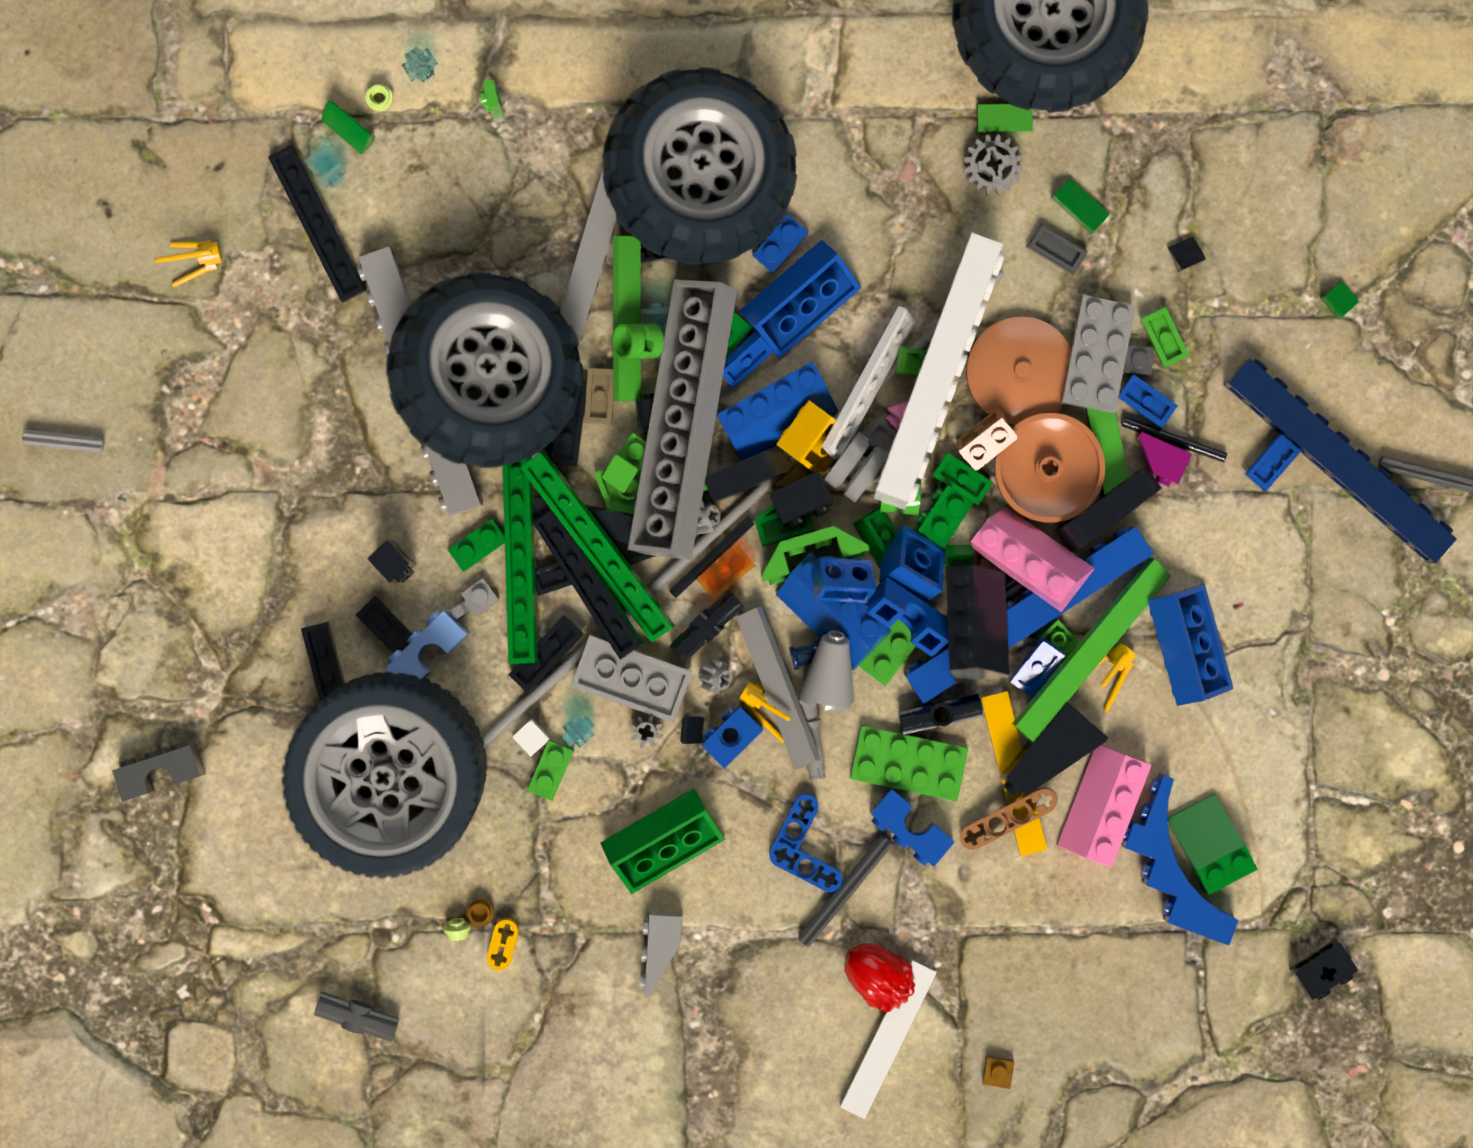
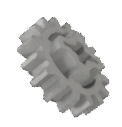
M998 134L994 141H991L989 135L985 136V143L977 139L975 141L976 149L969 147L967 150L971 157H965L963 161L969 164V167L964 169V174H971L968 183L976 182V191H979L982 187L986 188V195H989L992 189H995L997 195H1000L1003 186L1009 191L1012 188L1010 181L1017 183L1019 180L1015 173L1023 171V167L1017 165V163L1022 161L1023 157L1015 156L1018 146L1010 148L1011 139L1008 138L1004 143L1000 142L1001 137ZM996 148L1003 150L1007 155L1000 154ZM984 150L985 158L975 163L977 155ZM990 157L994 163H999L996 173L992 167H987ZM1011 167L1009 175L1002 180L1003 169ZM979 175H985L990 179V182L985 181Z

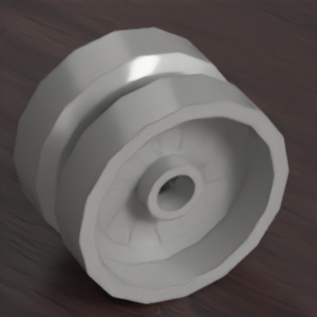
M858 432L824 479L831 486L837 488L847 476L851 478L844 489V495L853 502L857 501L865 489L868 490L882 471L880 468L889 457V453L880 446L875 447L867 458L864 457L863 454L870 445V439Z

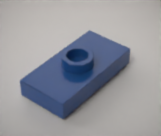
M1279 433L1244 475L1263 492H1266L1302 450L1285 435Z

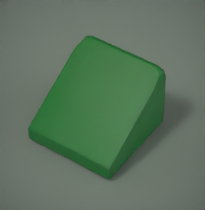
M1343 281L1320 298L1337 319L1342 318L1359 303L1358 299Z
M946 545L945 578L946 568L973 565L974 553L972 545Z

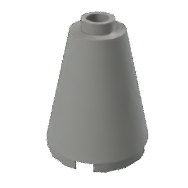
M830 631L828 634L823 635L800 689V699L811 707L815 708L817 703L824 705V710L842 711L849 709L851 703L853 704L854 702L850 642L842 632Z

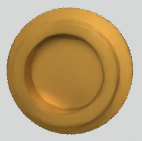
M478 899L470 903L466 916L472 925L483 927L488 925L493 919L494 910L488 901Z

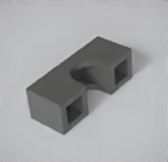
M187 741L171 745L172 751L162 754L161 749L147 753L145 754L146 760L136 762L135 757L119 762L120 768L112 770L122 802L153 792L154 788L151 777L156 768L166 769L171 774L174 785L205 775L206 772L196 743L188 745Z

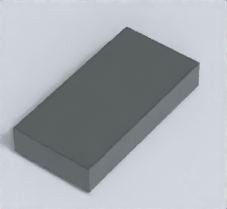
M1042 223L1026 247L1072 276L1088 252Z

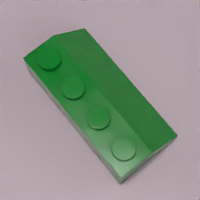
M693 788L640 820L635 821L623 830L611 835L600 842L610 866L630 893L633 894L726 839L696 789Z

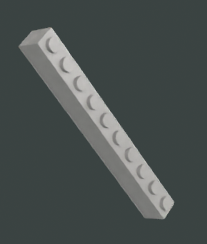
M390 246L358 257L361 265L357 266L361 280H367L370 289L366 291L368 301L371 307L376 306L379 316L375 317L380 333L385 332L388 342H385L384 346L387 354L393 332L402 315L412 303L394 251ZM426 445L420 446L425 461L430 460L433 470L429 473L435 487L439 486L442 496L438 498L443 512L448 511L449 516H455L483 506L469 465L462 463L459 465L441 458L440 454L434 452Z

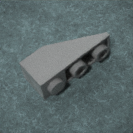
M650 911L649 918H644L643 935H648V946L642 945L641 962H646V973H641L640 989L645 990L644 997L650 996L681 944L683 913Z

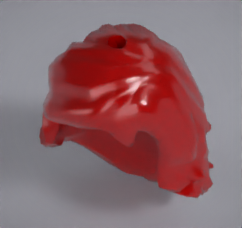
M862 943L848 949L845 956L844 972L853 988L863 997L868 1006L875 1007L880 1011L891 1012L894 1007L899 1009L902 1003L908 1002V997L912 996L915 992V983L913 982L912 964L906 958L899 955L896 956L894 953H890V950L884 949L875 943Z

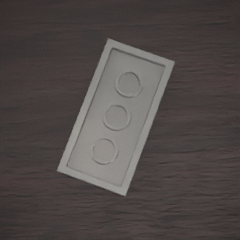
M1087 295L1080 297L1060 403L1112 414L1116 413L1136 306Z
M589 634L571 687L674 723L692 670L638 651H634L620 660L607 640Z

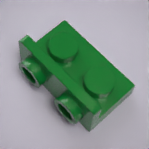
M946 485L944 489L939 487L931 498V501L934 502L929 512L924 509L916 521V524L919 525L916 531L943 549L974 504L953 490L949 485Z

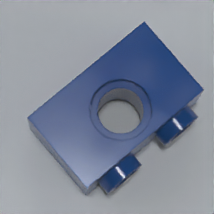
M732 706L721 717L724 722L717 729L712 726L702 736L705 741L701 746L724 769L763 731V728L741 706L737 709ZM725 729H736L739 735L738 739L732 743L726 742L722 736Z

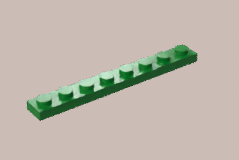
M542 450L522 465L520 469L649 640L654 642L675 626L673 621L546 452Z
M532 456L520 462L503 465L508 664L538 663L534 524L532 523L534 521L533 486L520 469L522 465L532 459Z

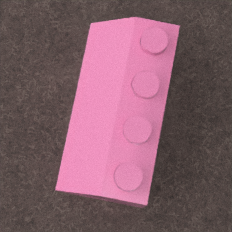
M1004 507L989 518L971 540L975 552L1060 612L1064 610L1094 570V567L1008 507Z
M1099 746L1093 750L1057 845L1112 868L1151 765L1104 746Z

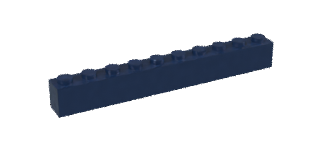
M1251 359L1245 360L1224 386L1276 432L1282 433L1302 450L1301 453L1423 560L1428 564H1436L1457 540L1451 534L1453 529L1443 521L1437 522L1431 516L1433 512L1426 505L1414 502L1410 498L1412 494L1402 485L1397 487L1389 480L1391 475L1381 467L1375 468L1369 462L1371 458L1364 451L1352 448L1348 444L1350 440L1340 431L1335 433L1329 428V421L1319 413L1313 414L1307 408L1309 404L1298 395L1294 397L1287 391L1288 386L1278 377L1273 379L1267 374L1266 371L1268 369L1263 363L1257 359L1254 361Z

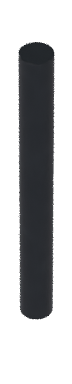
M1126 416L1122 420L1121 427L1138 433H1146L1166 443L1222 463L1227 458L1228 453Z
M747 516L679 580L669 592L675 598L682 594L755 523Z

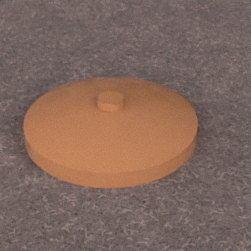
M1011 317L993 324L975 341L967 359L966 378L971 396L978 407L987 415L999 407L1006 415L1008 424L1012 426L1033 415L1057 413L1064 406V403H1060L1071 349L1070 345L1057 329L1036 318Z
M1059 413L1033 415L1012 427L1018 439L996 455L994 465L998 489L1008 505L1028 519L1045 523L1065 521L1086 510L1098 496L1105 477L1104 454L1099 441L1092 431L1077 419Z

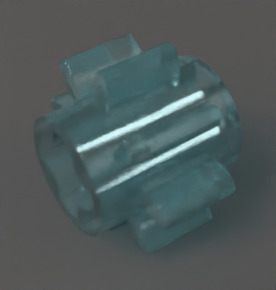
M415 47V49L405 53L406 63H403L402 67L411 81L417 78L425 82V80L435 75L434 66L438 65V62L428 48L422 51Z
M577 714L562 727L566 732L562 738L569 746L575 743L580 748L595 735L591 731V728L595 725L588 716L581 719Z

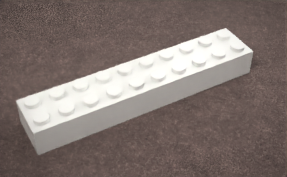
M974 233L970 236L874 497L876 500L904 510L908 503L912 505L920 487L919 484L915 483L917 477L923 479L929 459L925 458L926 452L931 454L933 452L939 433L934 432L936 426L942 427L949 408L944 406L945 401L951 403L958 381L953 379L955 376H961L968 357L963 355L964 350L970 352L977 330L972 329L973 325L978 327L980 325L986 308V304H983L982 301L989 300L996 279L991 278L992 274L998 276L1005 254L1001 253L1002 243Z

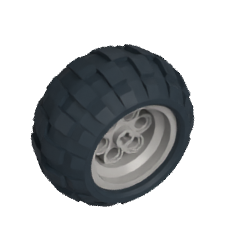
M954 0L952 24L958 43L957 48L965 65L969 66L978 78L977 81L991 94L995 93L1009 101L1010 105L1021 109L1062 112L1099 99L1125 76L1142 48L1149 8L1148 0ZM1053 5L1057 9L1055 13L1049 16L1047 15L1048 8ZM1016 6H1027L1030 14L1027 16L1019 15L1016 12ZM1074 10L1081 11L1084 14L1085 20L1081 22L1075 21L1071 16V12ZM1029 30L1038 31L1041 35V40L1037 42L1031 41L1027 36V32ZM1060 32L1066 34L1069 40L1068 43L1059 44L1055 40V34Z
M709 67L669 71L634 91L615 115L605 140L602 155L603 183L606 196L609 198L616 217L624 229L630 232L651 252L686 264L700 265L701 263L728 261L759 245L776 228L785 215L791 197L794 194L797 180L795 142L793 135L788 131L783 120L784 116L772 100L769 101L756 89L757 86L740 76L737 78L722 73L720 69ZM700 133H708L712 137V143L709 145L702 144L699 141L698 135ZM674 141L683 142L686 145V151L684 153L675 152L672 148V143ZM722 151L731 153L733 162L729 164L723 163L719 158V153ZM699 158H704V163L708 165L703 170H699L698 164L694 163ZM667 169H678L681 173V178L675 181L671 180L667 176ZM717 178L724 179L728 185L727 190L719 191L716 189L714 180ZM692 186L699 188L702 197L692 199L688 195L687 189Z
M469 272L468 275L455 278L449 277L434 284L429 290L415 299L406 309L393 332L386 360V376L388 377L391 393L390 398L397 415H400L403 422L409 428V433L420 444L426 445L434 452L440 454L443 459L459 465L462 463L479 466L480 468L501 467L502 465L523 461L538 453L553 441L574 413L583 379V364L580 362L577 347L579 343L572 326L567 324L559 312L560 308L547 295L543 296L531 288L528 282L513 276L493 275L490 272ZM498 339L502 341L504 350L495 351L491 346V340ZM463 341H473L476 344V351H466L463 347ZM485 361L488 363V366H493L489 374H486L485 369H480ZM509 362L517 364L519 374H510L507 371L506 364ZM454 364L462 366L464 376H454L450 370L451 366ZM497 386L503 387L507 391V398H497L494 394V388ZM468 388L477 389L480 398L478 400L469 399L466 395V390Z

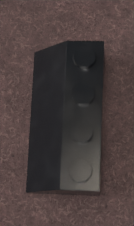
M975 565L946 568L949 670L955 682L1010 677L1006 574Z

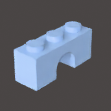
M437 610L426 621L429 626L422 633L417 630L409 637L407 642L410 645L403 652L398 649L389 657L388 661L391 664L385 669L388 672H393V674L406 673L407 675L418 676L419 679L425 678L431 670L423 663V649L428 644H436L446 653H450L469 632L447 610L442 613Z

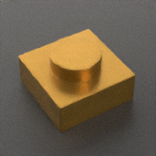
M987 1056L982 1081L983 1085L1010 1089L1014 1060Z

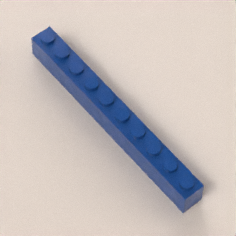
M1127 525L1123 526L1113 533L1114 539L1108 543L1102 540L1090 548L1092 553L1085 558H1082L1081 555L1078 556L1094 567V570L1062 612L1029 589L1021 593L1023 598L1016 603L1012 600L1008 601L1009 648L1152 556L1153 552L1136 526L1129 529ZM943 646L934 656L923 663L920 659L907 667L909 672L904 675L923 704L956 683L949 670V646L947 648Z

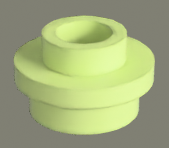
M374 84L368 88L365 100L372 110L385 111L393 102V94L386 85ZM377 94L384 95V100L380 103L375 101Z
M463 918L451 919L444 926V933L447 934L449 940L458 941L469 937L471 924Z

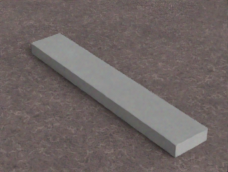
M762 606L737 616L738 624L769 703L791 718L790 721H786L774 714L794 769L821 760Z

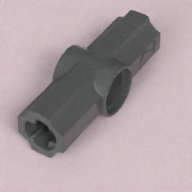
M325 992L321 993L314 1013L317 1017L341 1024V1027L347 1031L357 1034L367 1033L390 1042L393 1040L400 1018L374 1010L371 1005L353 999L348 1001Z

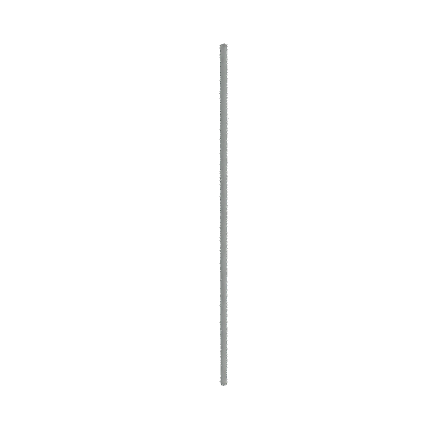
M999 271L998 276L992 274L991 278L996 279V284L1004 275ZM938 322L910 348L924 350L931 343ZM897 359L894 361L879 389L896 375ZM842 409L833 417L835 420H837ZM792 456L788 457L793 469L799 461ZM787 473L755 487L720 519L717 525H714L715 532L705 533L694 543L692 559ZM677 558L646 587L654 595L691 560ZM623 607L622 610L626 614L627 618L630 617L631 614L625 607ZM601 629L593 635L602 639L606 638ZM586 642L481 736L484 742L483 749L579 663Z

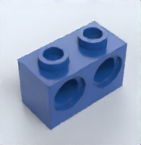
M832 556L820 557L811 571L815 600L868 603L876 591L873 563L870 560L858 558L838 559Z

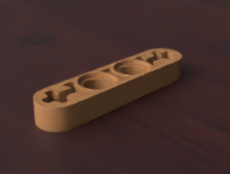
M1049 787L1039 788L1027 796L968 824L960 833L961 844L970 850L978 849L1051 812L1058 803L1057 793ZM1041 793H1044L1045 796L1050 795L1052 797L1049 802L1050 806L1047 807L1045 804H1041L1035 808L1039 813L1034 814L1033 806L1027 800L1031 798L1032 803L1040 800ZM1015 806H1025L1029 812L1028 817L1024 820L1017 819L1013 814ZM994 817L1001 818L1004 821V829L1000 832L991 830L989 826L990 819ZM983 823L984 829L990 837L986 838L984 833L977 838V843H974L972 840L967 841L968 830L976 833L982 829L979 824Z

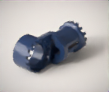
M821 639L813 640L811 644L796 648L789 646L794 670H798L799 666L812 663ZM811 653V655L800 658L798 657L799 655Z

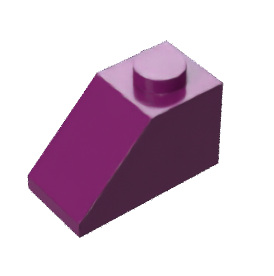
M1138 433L1136 441L1144 462L1152 475L1156 477L1157 482L1168 488L1171 484L1178 485L1192 454L1146 433Z

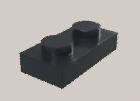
M374 596L356 614L358 619L392 653L400 649L413 634L377 596Z

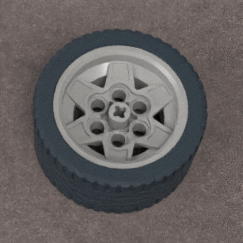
M386 671L385 673L377 672L372 675H363L360 678H355L348 683L342 684L329 693L307 714L295 730L288 744V751L284 756L285 763L282 766V786H284L282 793L283 798L286 800L284 804L286 811H289L288 816L291 823H294V828L298 834L300 833L304 843H308L309 848L314 853L317 852L324 861H329L330 865L338 866L347 873L350 871L353 872V875H365L368 878H373L374 876L378 878H386L388 876L395 878L402 874L403 876L409 875L413 871L423 870L425 866L429 867L436 860L444 857L446 852H449L458 843L468 828L480 803L486 782V750L483 749L484 742L483 738L480 737L481 732L478 726L475 725L472 715L468 714V709L460 704L461 701L456 696L453 697L450 691L444 690L436 682L432 683L427 678L419 679L418 676L407 675L406 673L393 674V672ZM389 725L403 728L411 733L396 740ZM358 732V748L342 747L351 735ZM374 741H383L387 745V751L384 753L377 752L373 746ZM409 749L412 751L414 759L409 762L404 761L400 757V750ZM431 755L436 768V777L422 769L423 764ZM357 758L364 760L366 770H356L353 766V760ZM387 771L390 775L387 779L384 778L381 775V773H385ZM406 777H416L420 783L419 787L410 788L406 784ZM336 779L346 783V787L341 793ZM360 786H368L372 790V796L369 798L361 796L359 793ZM388 794L395 795L399 800V805H388L385 801V796ZM409 805L425 807L418 814L409 818ZM368 813H373L376 821L364 818V816Z

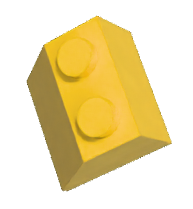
M808 401L798 411L797 417L789 428L783 431L776 445L814 473L819 471L821 476H823L835 460L829 456L822 446L836 420L814 403Z

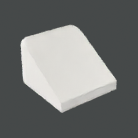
M533 718L513 736L514 740L530 757L551 739Z

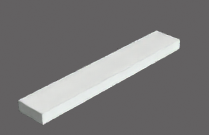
M898 306L822 446L829 456L835 460H839L849 446L898 355V348L903 346L915 324V320L906 308Z
M911 959L910 963L912 964V972L914 974V994L908 997V1002L902 1003L899 1009L894 1007L891 1012H885L840 1104L841 1108L863 1119L866 1118L937 973L935 970Z

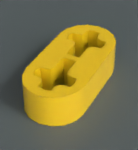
M511 918L501 919L493 931L487 954V962L494 970L501 971L506 969L513 958L519 935V926ZM506 924H509L510 930L514 931V935L509 934L506 942H502L503 932L499 931V928H504ZM500 946L505 947L503 956L507 958V961L503 960L501 964H497L496 958L492 957V954H497Z

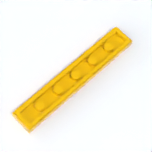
M1008 691L980 697L1000 775L1022 750L1017 728L1012 724L1015 719ZM1003 787L1007 805L1024 797V795L1019 794L1014 796ZM1028 799L1027 801L1033 806L1034 814H1037L1038 811L1035 809L1037 807L1036 802L1032 803V799ZM1017 805L1013 809V814L1017 819L1024 820L1028 817L1029 812L1025 806ZM1040 818L1014 830L1020 856L1047 850Z

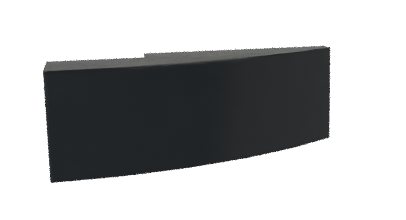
M777 446L706 476L705 484L713 502L719 503L793 469L785 451Z

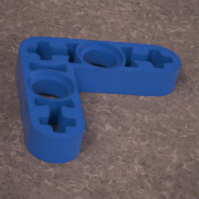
M804 793L795 799L770 848V860L775 866L824 891L834 892L842 884L840 871L799 849L819 808L817 799L812 794ZM808 798L812 800L811 806L814 809L805 812L803 818L809 819L805 824L799 818L792 817L795 812L799 816L802 810L799 802H805ZM793 822L798 823L802 828L801 834L796 838L789 837L786 833V827ZM784 847L787 849L786 854L793 858L794 853H798L799 856L795 859L793 868H790L788 865L791 861L785 858L777 861V855L774 851L776 849L781 850ZM803 859L812 861L814 865L813 871L809 874H802L798 870V864ZM818 865L824 867L821 869V872L826 875H830L831 872L835 873L834 877L837 883H831L829 886H826L825 879L818 876L817 881L813 880L812 878L817 874Z

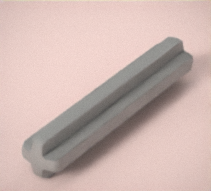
M24 430L22 435V443L26 445L102 452L104 449V439L99 437Z

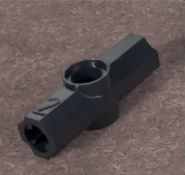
M727 590L710 608H705L689 624L690 627L681 633L669 647L684 662L688 661L705 643L711 642L725 628L724 625L741 611L744 605Z
M978 693L898 711L903 735L984 717ZM945 707L947 709L948 716L944 721L938 722L934 719L933 713L936 708Z

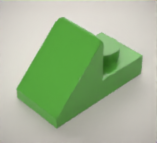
M632 433L619 453L615 454L602 478L622 493H625L642 469L646 442Z

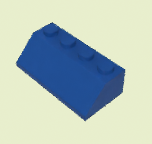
M820 240L740 310V313L780 359L862 287L838 253L823 240Z
M812 361L718 413L717 418L742 461L777 446L776 444L780 440L783 431L789 428L797 417L798 411L808 401H811L829 415L838 412V409Z
M810 552L791 572L776 596L820 638L830 631L842 632L849 639L852 669L855 670L892 631L867 614L868 607L864 603L815 600L811 571L818 559Z
M1205 584L1148 600L1150 614L1157 632V640L1161 646L1164 665L1169 675L1172 694L1175 697L1177 706L1205 701L1234 689Z

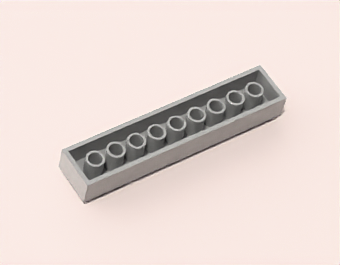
M674 280L631 528L629 550L646 555L692 560L737 295L736 289L722 282Z

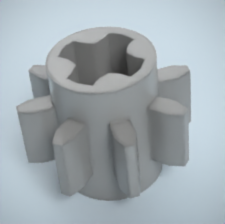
M710 500L701 501L697 534L715 532L714 525L720 522V511L715 505H711Z
M713 658L710 663H704L698 673L699 680L703 682L701 688L716 694L720 693V689H727L732 681V674L727 670L729 664Z
M653 715L649 717L648 721H644L639 716V726H630L632 730H636V735L631 738V741L636 739L641 741V749L645 743H650L651 747L654 748V738H663V735L657 733V729L662 726V723L655 725L652 722ZM650 725V731L654 732V736L649 735L647 739L642 738L643 733L639 731V728Z

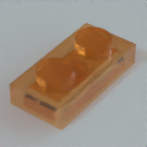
M737 545L696 580L710 597L715 600L756 565L742 548Z

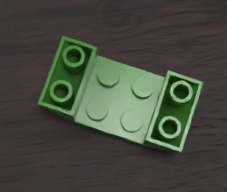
M831 526L781 541L761 577L763 582L768 580L770 585L786 581L784 575L790 573L784 552H788L789 556L806 552L804 546L815 544V548L832 544L831 538L834 537L841 558L865 557L864 551L869 550V546L846 532Z

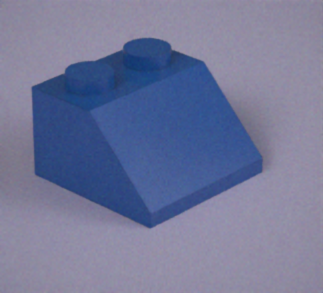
M903 525L898 530L881 560L879 582L888 577L927 603L943 591L945 549Z

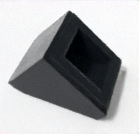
M1193 236L1168 247L1178 273L1206 260L1204 253Z
M683 716L681 744H700L702 742L704 717Z

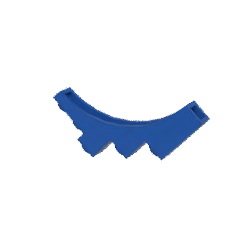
M1159 773L1158 778L1154 777L1150 784L1149 793L1152 794L1148 804L1144 803L1139 814V818L1142 819L1141 824L1130 820L1121 846L1151 858L1150 862L1146 861L1142 868V883L1172 895L1171 899H1166L1162 908L1163 919L1167 923L1229 946L1239 920L1215 908L1202 898L1188 882L1179 867L1170 843L1167 822L1168 802L1174 778Z

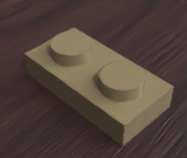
M588 368L584 423L612 425L613 369Z

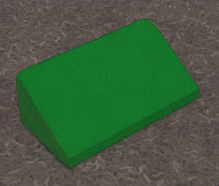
M332 100L326 103L322 121L360 154L365 153L375 141L373 135Z
M1071 178L1051 198L1091 235L1110 215Z
M879 507L854 522L853 525L862 541L868 544V551L880 569L881 560L897 532L886 513L880 512Z

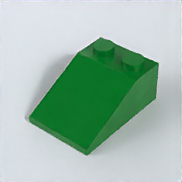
M1215 794L1167 818V822L1203 891L1210 895L1258 870L1246 845Z

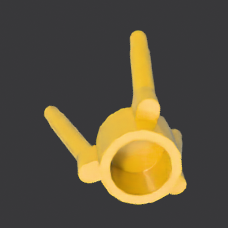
M211 240L203 242H171V247L196 248V251L157 257L154 260L156 263L197 257L200 265L205 264L204 267L172 282L171 285L176 287L205 272L216 270V264L222 263V255L218 242L212 243Z
M1119 643L1116 648L1112 647L1098 664L1100 665L1110 657L1108 663L1113 666L1101 682V687H1105L1117 671L1121 672L1104 707L1105 712L1109 711L1128 672L1134 666L1132 661L1136 658V654L1122 643Z
M749 682L739 698V701L744 703L742 708L754 715L776 738L784 743L780 732L755 708L759 709L763 706L786 721H790V716L765 701L767 696L763 693L765 691L761 683L758 682L754 685Z

